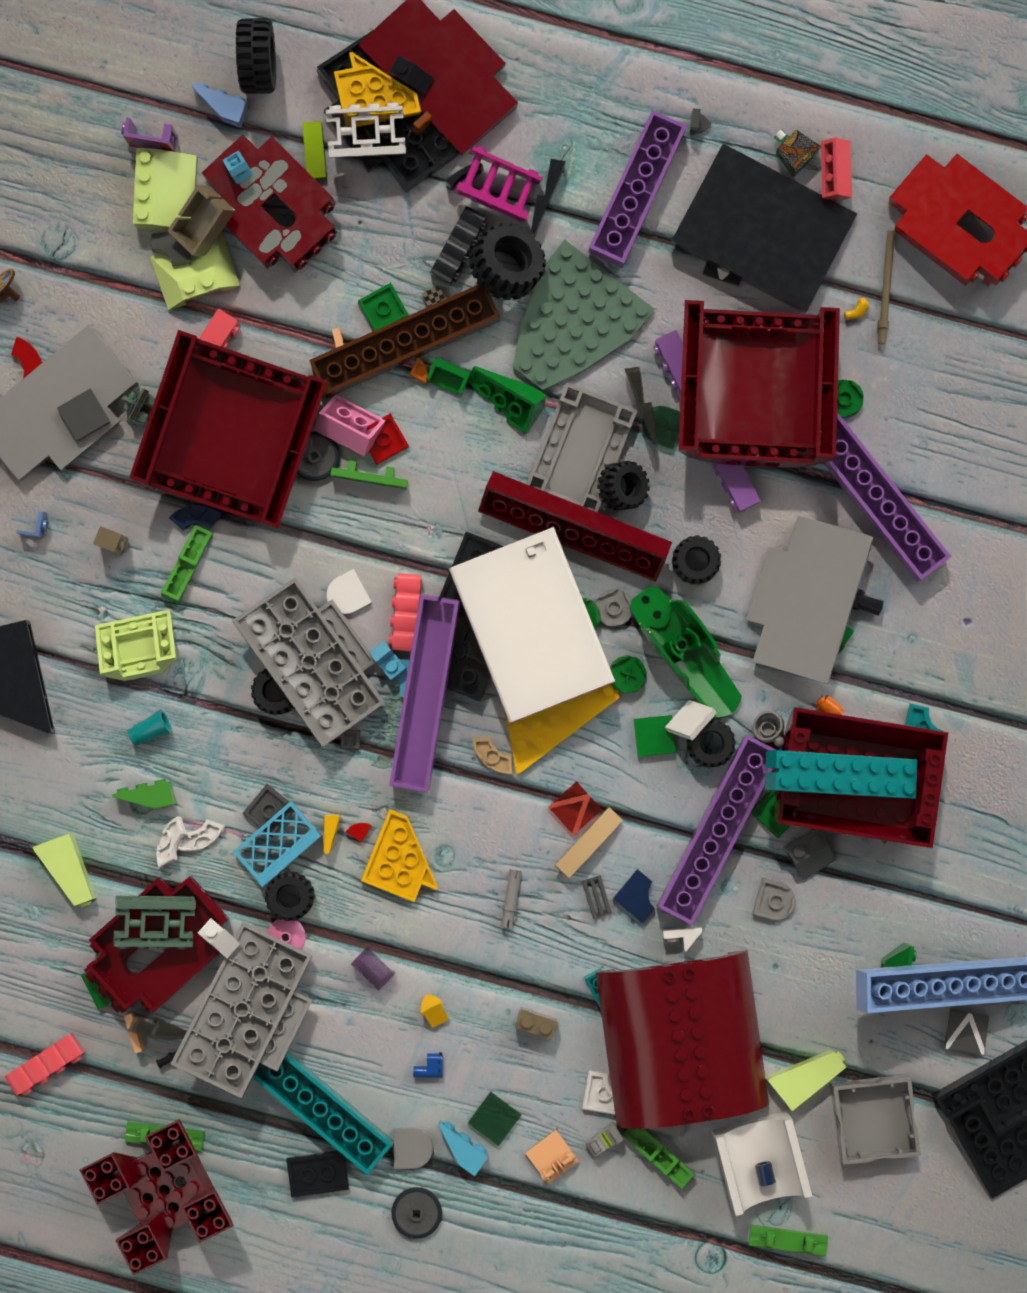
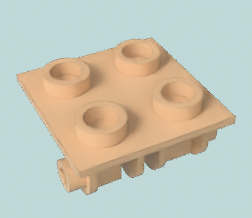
M554 1130L525 1153L541 1174L542 1179L548 1184L579 1162L557 1130Z

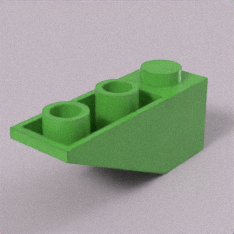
M166 779L154 781L155 785L147 786V783L135 785L136 789L129 790L128 787L117 789V793L112 794L114 798L151 808L176 804L172 781L166 782Z

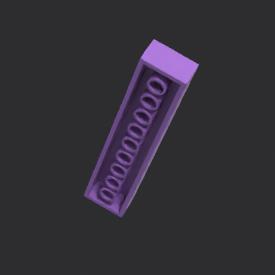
M837 412L836 458L823 464L916 582L921 581L948 560L951 555Z
M748 735L743 736L656 905L658 908L693 925L765 785V772H772L773 770L766 769V751L775 749Z

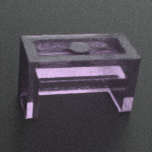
M367 946L351 965L379 991L396 972L385 965L370 950L371 948Z

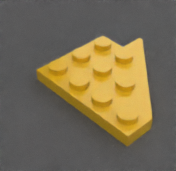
M389 809L361 881L415 902L421 885L435 890L438 889V885L408 816Z

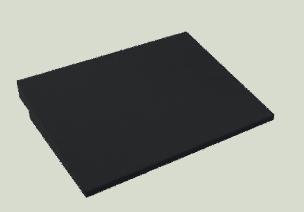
M723 143L673 236L671 244L785 304L806 313L857 213L831 199L822 198L821 194Z
M1026 1040L932 1094L992 1199L1027 1179Z

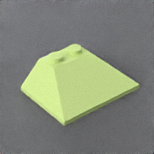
M222 232L206 256H193L191 254V264L172 266L171 260L161 253L150 257L169 311L187 305L186 301L220 289L222 292L240 287Z
M170 609L95 625L101 676L122 681L163 673L177 660Z

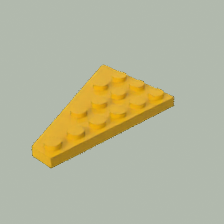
M609 684L513 723L509 722L506 715L516 773L523 772L619 699L618 691Z

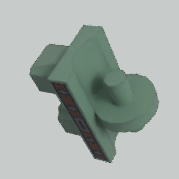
M145 388L141 389L135 401L134 399L137 394L133 391L129 397L124 395L122 397L126 401L124 409L129 410L131 404L133 405L126 418L131 422L136 421L144 424L148 414L140 411L142 405L144 404L150 408L153 407L155 398Z

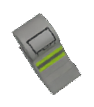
M612 1122L588 1139L585 1144L593 1157H596L606 1149L622 1142L624 1137L616 1124Z

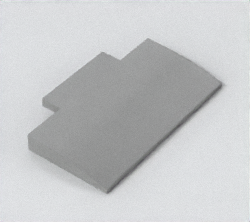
M87 325L0 398V458L20 481H23L49 458L54 461L60 470H64L121 422L110 410V407L139 384L90 325ZM92 389L111 422L85 438L76 441L57 407L86 390Z
M798 516L787 552L768 548L747 615V621L764 626L753 658L754 663L829 684L874 537Z
M296 578L232 620L322 747L385 703L363 672L376 663L368 648L333 600H330L318 609Z
M244 922L241 923L234 937L240 943L239 947L228 959L224 957L171 1062V1065L240 1099H243L259 1064L278 1072L312 1003V999L295 992L312 959V955Z

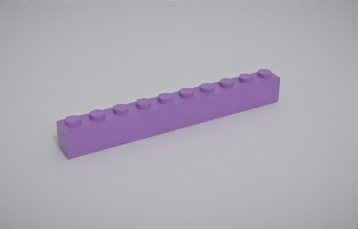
M674 330L656 339L653 348L658 357L661 356L663 360L662 367L666 374H670L672 378L670 383L675 391L678 390L681 397L683 342L677 330ZM714 463L712 466L716 476H720L722 480L720 483L725 493L728 492L731 498L729 503L733 510H737L739 513L760 502L744 466Z

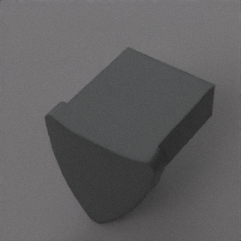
M693 108L690 135L702 133L711 127V122L700 113L701 109Z

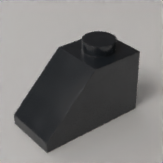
M398 55L389 71L394 79L424 96L434 80L432 76L416 64Z

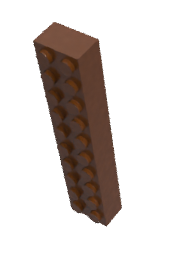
M476 285L310 359L309 362L316 377L327 381L324 390L326 399L499 322L500 316L490 294L486 293L482 286Z

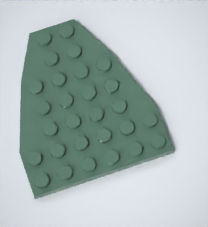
M566 240L561 243L546 262L545 272L534 288L521 324L513 369L542 391L582 373L599 362L603 357L629 342L655 310Z

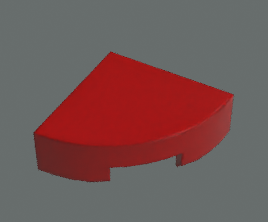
M356 823L350 826L346 833L362 842L372 825Z

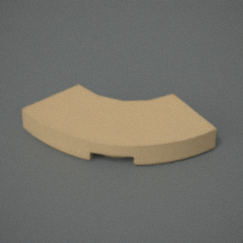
M491 737L472 738L473 747L478 758L488 768L502 774H513L512 755L499 752L493 745Z

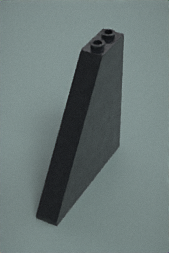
M23 620L0 626V715L46 733H55L31 622Z

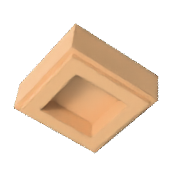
M339 328L332 329L336 348L344 345L341 330Z

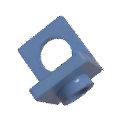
M39 511L35 533L16 530V533L43 538L44 531L46 532L48 528L47 513Z

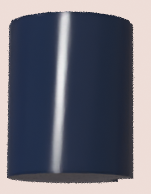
M764 1161L755 1165L760 1186L776 1183L771 1162Z

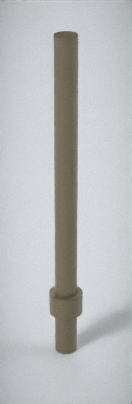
M887 231L880 320H878L877 329H879L878 344L886 343V331L889 329L888 308L895 231Z

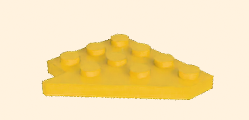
M353 52L349 53L352 68L334 72L342 109H349V105L360 104V108H368V104L379 103V107H387V103L398 102L399 106H403V118L421 114L417 93ZM397 111L373 112L370 115H378L379 122L389 121V115L397 114ZM359 113L343 114L345 126L352 127L351 117L359 116ZM374 120L356 121V127L374 124L375 122Z

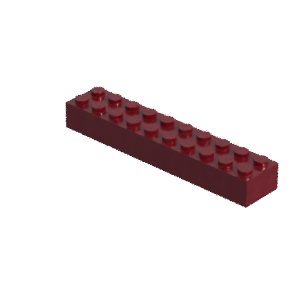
M494 471L486 485L478 509L480 513L533 534L554 527L561 545L654 582L658 579L672 545L671 541Z

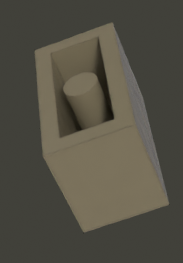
M100 526L93 544L122 556V553H125L129 547V542H127L129 538Z
M521 1007L515 1022V1028L552 1040L558 1020L557 1018Z

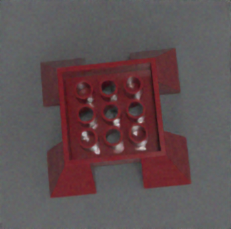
M180 1119L146 1135L145 1138L152 1150L139 1157L113 1152L79 1169L97 1205L122 1192L129 1202L139 1224L115 1241L133 1275L168 1258L172 1230L189 1223L199 1243L234 1226Z

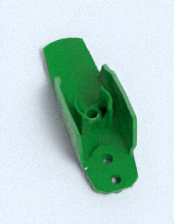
M647 587L635 596L630 604V610L645 637L677 678L700 704L715 709L717 713L714 718L732 714L738 707L742 696L720 663L721 654L718 651L716 641L689 604L682 600L672 601L658 587ZM643 597H646L648 599V604L642 603L641 599ZM654 612L659 613V619L653 617Z

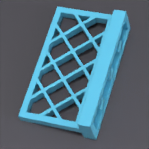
M290 801L236 848L233 853L263 887L320 838L322 834L310 823L296 805ZM289 807L296 812L295 820H284L285 811ZM273 821L281 822V833L270 832V824ZM284 822L295 823L294 834L283 833ZM298 823H305L311 830L305 835L297 834ZM257 835H267L266 846L255 845ZM270 835L281 836L280 847L269 846ZM283 836H294V845L282 847ZM253 840V845H247ZM244 847H252V859L244 858L239 851ZM255 848H266L265 859H254ZM269 849H280L277 860H268ZM254 861L265 862V870L259 875L254 870ZM268 862H273L269 867H267Z

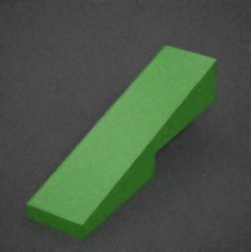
M197 525L194 526L178 556V561L161 591L163 598L178 605L180 604L211 539L212 532Z

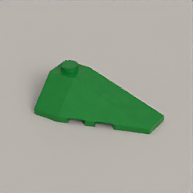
M477 366L472 368L468 383L484 399L488 398L495 405L494 409L497 412L500 411L507 418L506 421L511 426L527 434L541 414L547 395L525 383Z

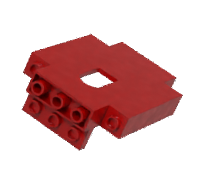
M957 153L945 167L926 154L889 197V204L903 214L901 219L895 224L894 231L965 286L969 282L973 283L979 276V273L984 276L982 283L987 287L991 283L997 285L1000 281L1004 282L1010 275L1008 271L1012 267L1016 268L1022 261L1021 256L1025 252L1027 253V230L1022 227L1027 220V206ZM967 211L993 230L994 238L990 242H979L957 225L958 221Z

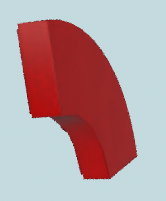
M16 337L11 355L18 358L22 363L24 379L41 365L43 361L37 350L30 343Z

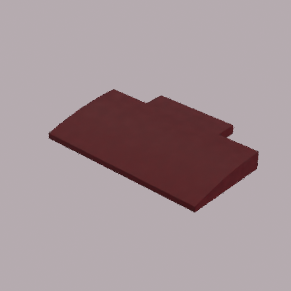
M406 0L358 45L370 60L390 77L392 76L389 71L398 55L416 64L434 78L425 96L410 87L408 88L417 93L421 113L428 112L432 116L431 124L462 156L517 109L518 102L494 77L505 67L506 63L455 9L440 20L421 0Z

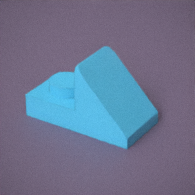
M239 150L223 160L237 184L253 175Z
M385 640L370 651L374 661L382 668L392 682L407 670Z

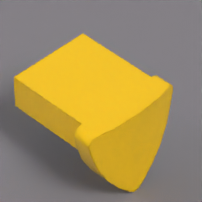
M426 994L422 1000L420 1011L422 1016L426 1017L430 1026L434 1028L448 1021L449 1017L443 1008L442 1001L436 996Z

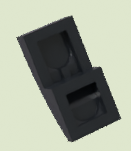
M481 162L474 179L484 170ZM471 165L460 169L446 180V186L451 191L459 182L466 179Z

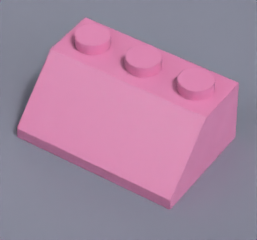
M335 395L320 411L314 430L340 445L365 456L373 446L386 420ZM376 421H379V423L375 427L366 431L367 426Z

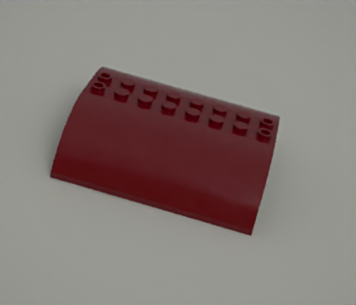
M685 300L678 451L685 456L704 462L739 466L804 467L834 460L836 458L840 308L820 307L818 315L704 309V301Z
M178 330L129 479L279 528L327 381L312 375L305 376L198 339L196 335Z
M748 950L728 952V955L649 967L621 971L610 969L595 972L617 1127L649 1129L686 1125L740 1116L758 1111L769 1105Z

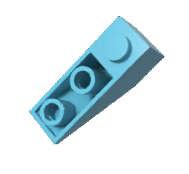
M441 1120L439 1127L459 1166L475 1176L488 1158L487 1148L480 1143L476 1145L470 1141L472 1138L466 1133L461 1132L460 1134L449 1121L443 1122Z

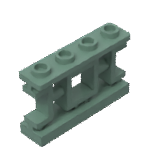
M115 896V914L125 915L124 931H114L113 943L115 947L119 949H128L129 947H137L138 949H148L149 947L168 949V947H176L181 950L193 947V932L184 931L185 916H195L196 901L194 897ZM129 909H141L140 919H129ZM169 909H180L179 920L169 919ZM145 916H164L163 931H145ZM129 927H140V937H128ZM168 927H179V938L168 937Z

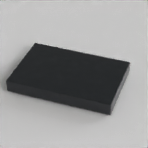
M330 1151L286 1158L291 1197L349 1190L346 1158L341 1152Z

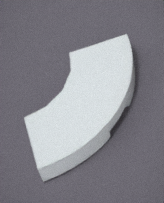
M179 816L171 820L162 831L163 835L160 843L157 844L156 852L158 868H164L178 860V844L187 835L182 818Z
M206 819L203 826L198 830L186 831L187 835L181 839L177 850L196 851L211 845L221 835L225 825Z

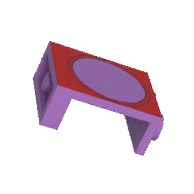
M126 117V123L122 124L121 134L130 147L175 152L178 135L172 125L164 124L162 139L137 135L136 126L131 118Z

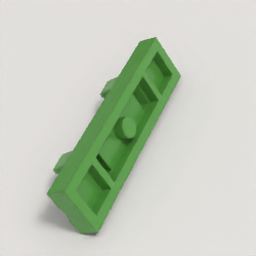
M349 460L347 470L333 467L331 469L330 475L334 478L406 490L408 487V480L393 478L394 467L387 466L385 476L357 472V461Z
M128 1121L125 1142L148 1144L145 1136L149 1130L152 1133L164 1126ZM185 1128L195 1150L202 1151L205 1131Z
M750 1224L749 1246L826 1256L828 1235ZM804 1238H805V1242H806V1246H805V1247H803Z

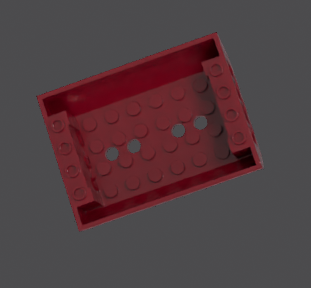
M794 707L786 725L782 751L917 759L916 798L904 799L776 791L774 802L775 822L933 848L949 732Z

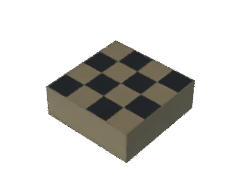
M440 286L422 293L428 307L445 300Z

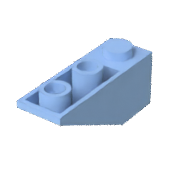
M192 83L191 86L194 92L223 122L242 127L248 110V104L243 97L238 95L232 97L221 89H216L215 91L209 89V86L206 84L198 83L197 85Z

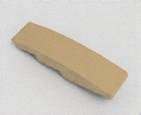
M608 807L554 866L569 879L623 820Z

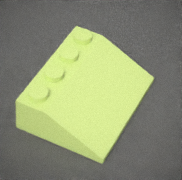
M136 148L133 225L136 229L168 230L175 218L180 217L178 215L180 210L196 188V155L161 149Z

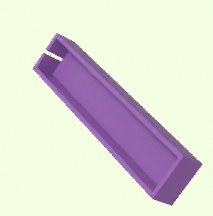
M420 595L389 786L423 792L430 790L461 600L444 597L440 601L439 596Z

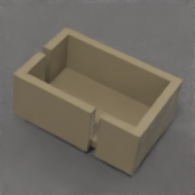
M196 186L178 214L180 217H176L167 230L193 256H206L236 211L224 199H220L221 196L210 186Z

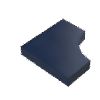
M636 869L613 899L642 923L655 909L648 897L652 881Z

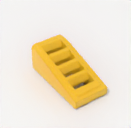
M341 815L324 816L325 854H329L332 850Z

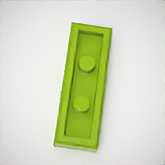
M304 122L302 125L306 171L315 180L327 179L322 122Z

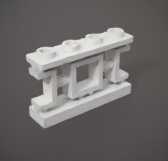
M398 102L387 103V107H379V103L368 104V108H360V104L349 105V109H341V105L329 106V110H326V123L336 122L337 141L328 142L329 158L406 154L405 138H395L394 119H403V106H399ZM397 111V114L389 115L390 125H379L378 115H370L373 112ZM359 113V116L351 117L352 127H340V117L332 118L334 114ZM374 120L376 139L357 140L356 121ZM379 133H391V143L399 142V146L373 147L372 144L380 143ZM341 135H352L353 145L361 144V148L334 149V146L342 145Z

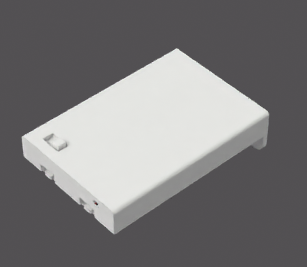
M554 527L449 568L510 723L615 682Z

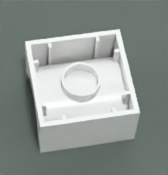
M787 1111L712 1130L731 1207L736 1216L744 1214V1211L749 1207L770 1199L785 1196H802L804 1198L812 1196L793 1120ZM771 1162L776 1183L760 1186L755 1168L757 1163Z

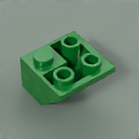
M902 943L882 958L880 968L912 965L917 955L914 946Z

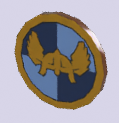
M7 269L0 274V303L8 297L12 298L15 302L20 298V295L9 287L15 276L13 269Z

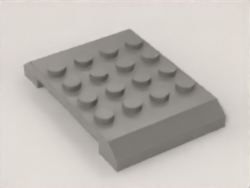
M566 382L526 484L598 512L603 499L598 494L600 493V489H597V485L600 483L598 477L602 476L600 473L602 470H605L607 465L618 462L638 410Z

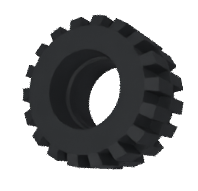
M631 461L607 465L605 470H602L600 473L602 476L598 477L600 483L597 485V489H600L598 494L599 497L603 498L602 502L607 504L608 508H613L616 511L640 507L639 505L645 502L644 499L648 497L647 491H650L648 486L650 481L649 478H646V471H642L643 467ZM622 478H623V479L625 480V482H626V493H625V494L623 493V491H622V489H621V479H622Z
M700 535L687 537L674 550L672 558L673 570L683 582H688L691 585H700L711 580L719 571L721 553L718 551V546L714 545V541L708 540V537H700ZM699 549L706 554L708 563L703 570L693 571L686 565L685 557L690 550Z
M266 668L262 672L260 671L258 676L254 677L253 685H251V697L254 699V704L261 711L272 715H282L291 711L293 706L286 697L280 702H272L266 697V685L274 679Z
M711 719L694 740L686 738V748L694 762L704 767H719L732 758L736 745L735 735L724 722ZM707 732L717 733L722 740L720 751L714 755H708L700 748V739Z
M289 871L281 873L274 877L267 885L268 887L265 890L266 897L264 898L267 903L266 907L279 920H298L306 915L314 904V887H312L311 881L307 880L303 874H298L299 872ZM293 885L298 888L301 900L297 906L288 908L280 902L279 891L282 887Z

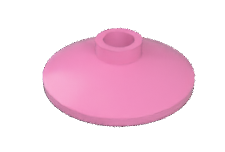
M278 919L271 924L267 933L300 950L306 939L305 930L297 920L285 921ZM283 934L289 935L288 941L282 939Z

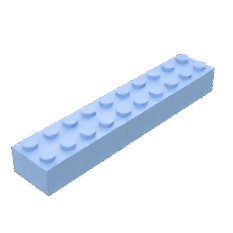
M1027 957L856 970L857 1009L866 1013L1027 1000Z

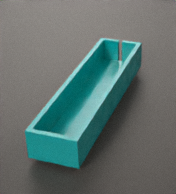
M781 750L766 751V769L778 768V772H765V790L904 799L916 798L917 759Z

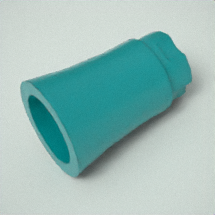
M161 709L127 730L129 738L135 746L173 733L169 719Z

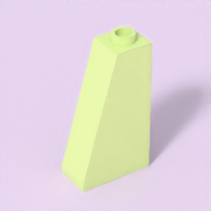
M73 833L33 847L35 853L74 906L80 904L81 907L92 904L91 900L95 899L96 896Z
M831 1049L770 1074L766 1079L793 1111L846 1068L843 1062L846 1060L839 1051L835 1053Z

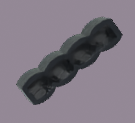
M468 206L465 207L430 271L431 276L450 286L453 282L456 283L461 275L459 272L461 266H466L470 256L468 253L478 241L479 233H483L487 228V216Z

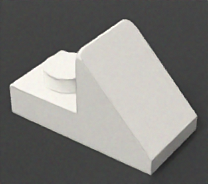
M211 918L198 932L202 938L227 959L240 945L230 933Z
M702 927L663 929L662 936L664 939H667V942L679 941V938L682 937L683 951L686 952L701 934Z

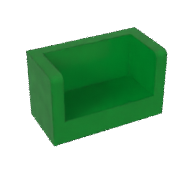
M435 357L426 380L462 397L471 373Z

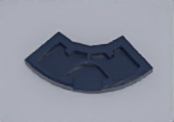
M192 505L177 510L169 519L183 531L197 524L205 525L211 529L223 514L206 505Z

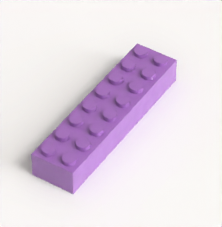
M654 110L651 111L589 246L588 253L623 268L684 136L687 125Z

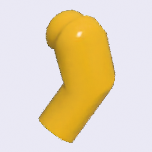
M866 298L858 299L854 310L844 311L846 321L862 318L869 309V302Z

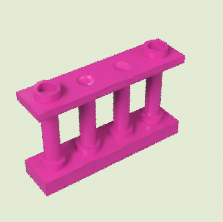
M473 146L469 154L473 155L474 159L465 181L459 182L455 186L453 192L523 223L529 215V212L525 211L524 206L533 183L539 184L543 177L539 176V173L529 169L527 171L487 153V150L481 146ZM482 159L492 165L483 188L477 190L473 188L472 182ZM500 167L509 171L500 197L495 198L490 195L489 191ZM518 175L527 180L518 203L513 206L508 203L507 197L514 179Z

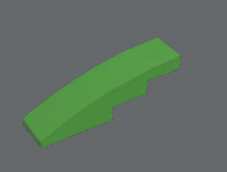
M627 1129L624 1132L623 1136L650 1162H653L665 1175L669 1176L681 1189H684L696 1175L646 1129Z

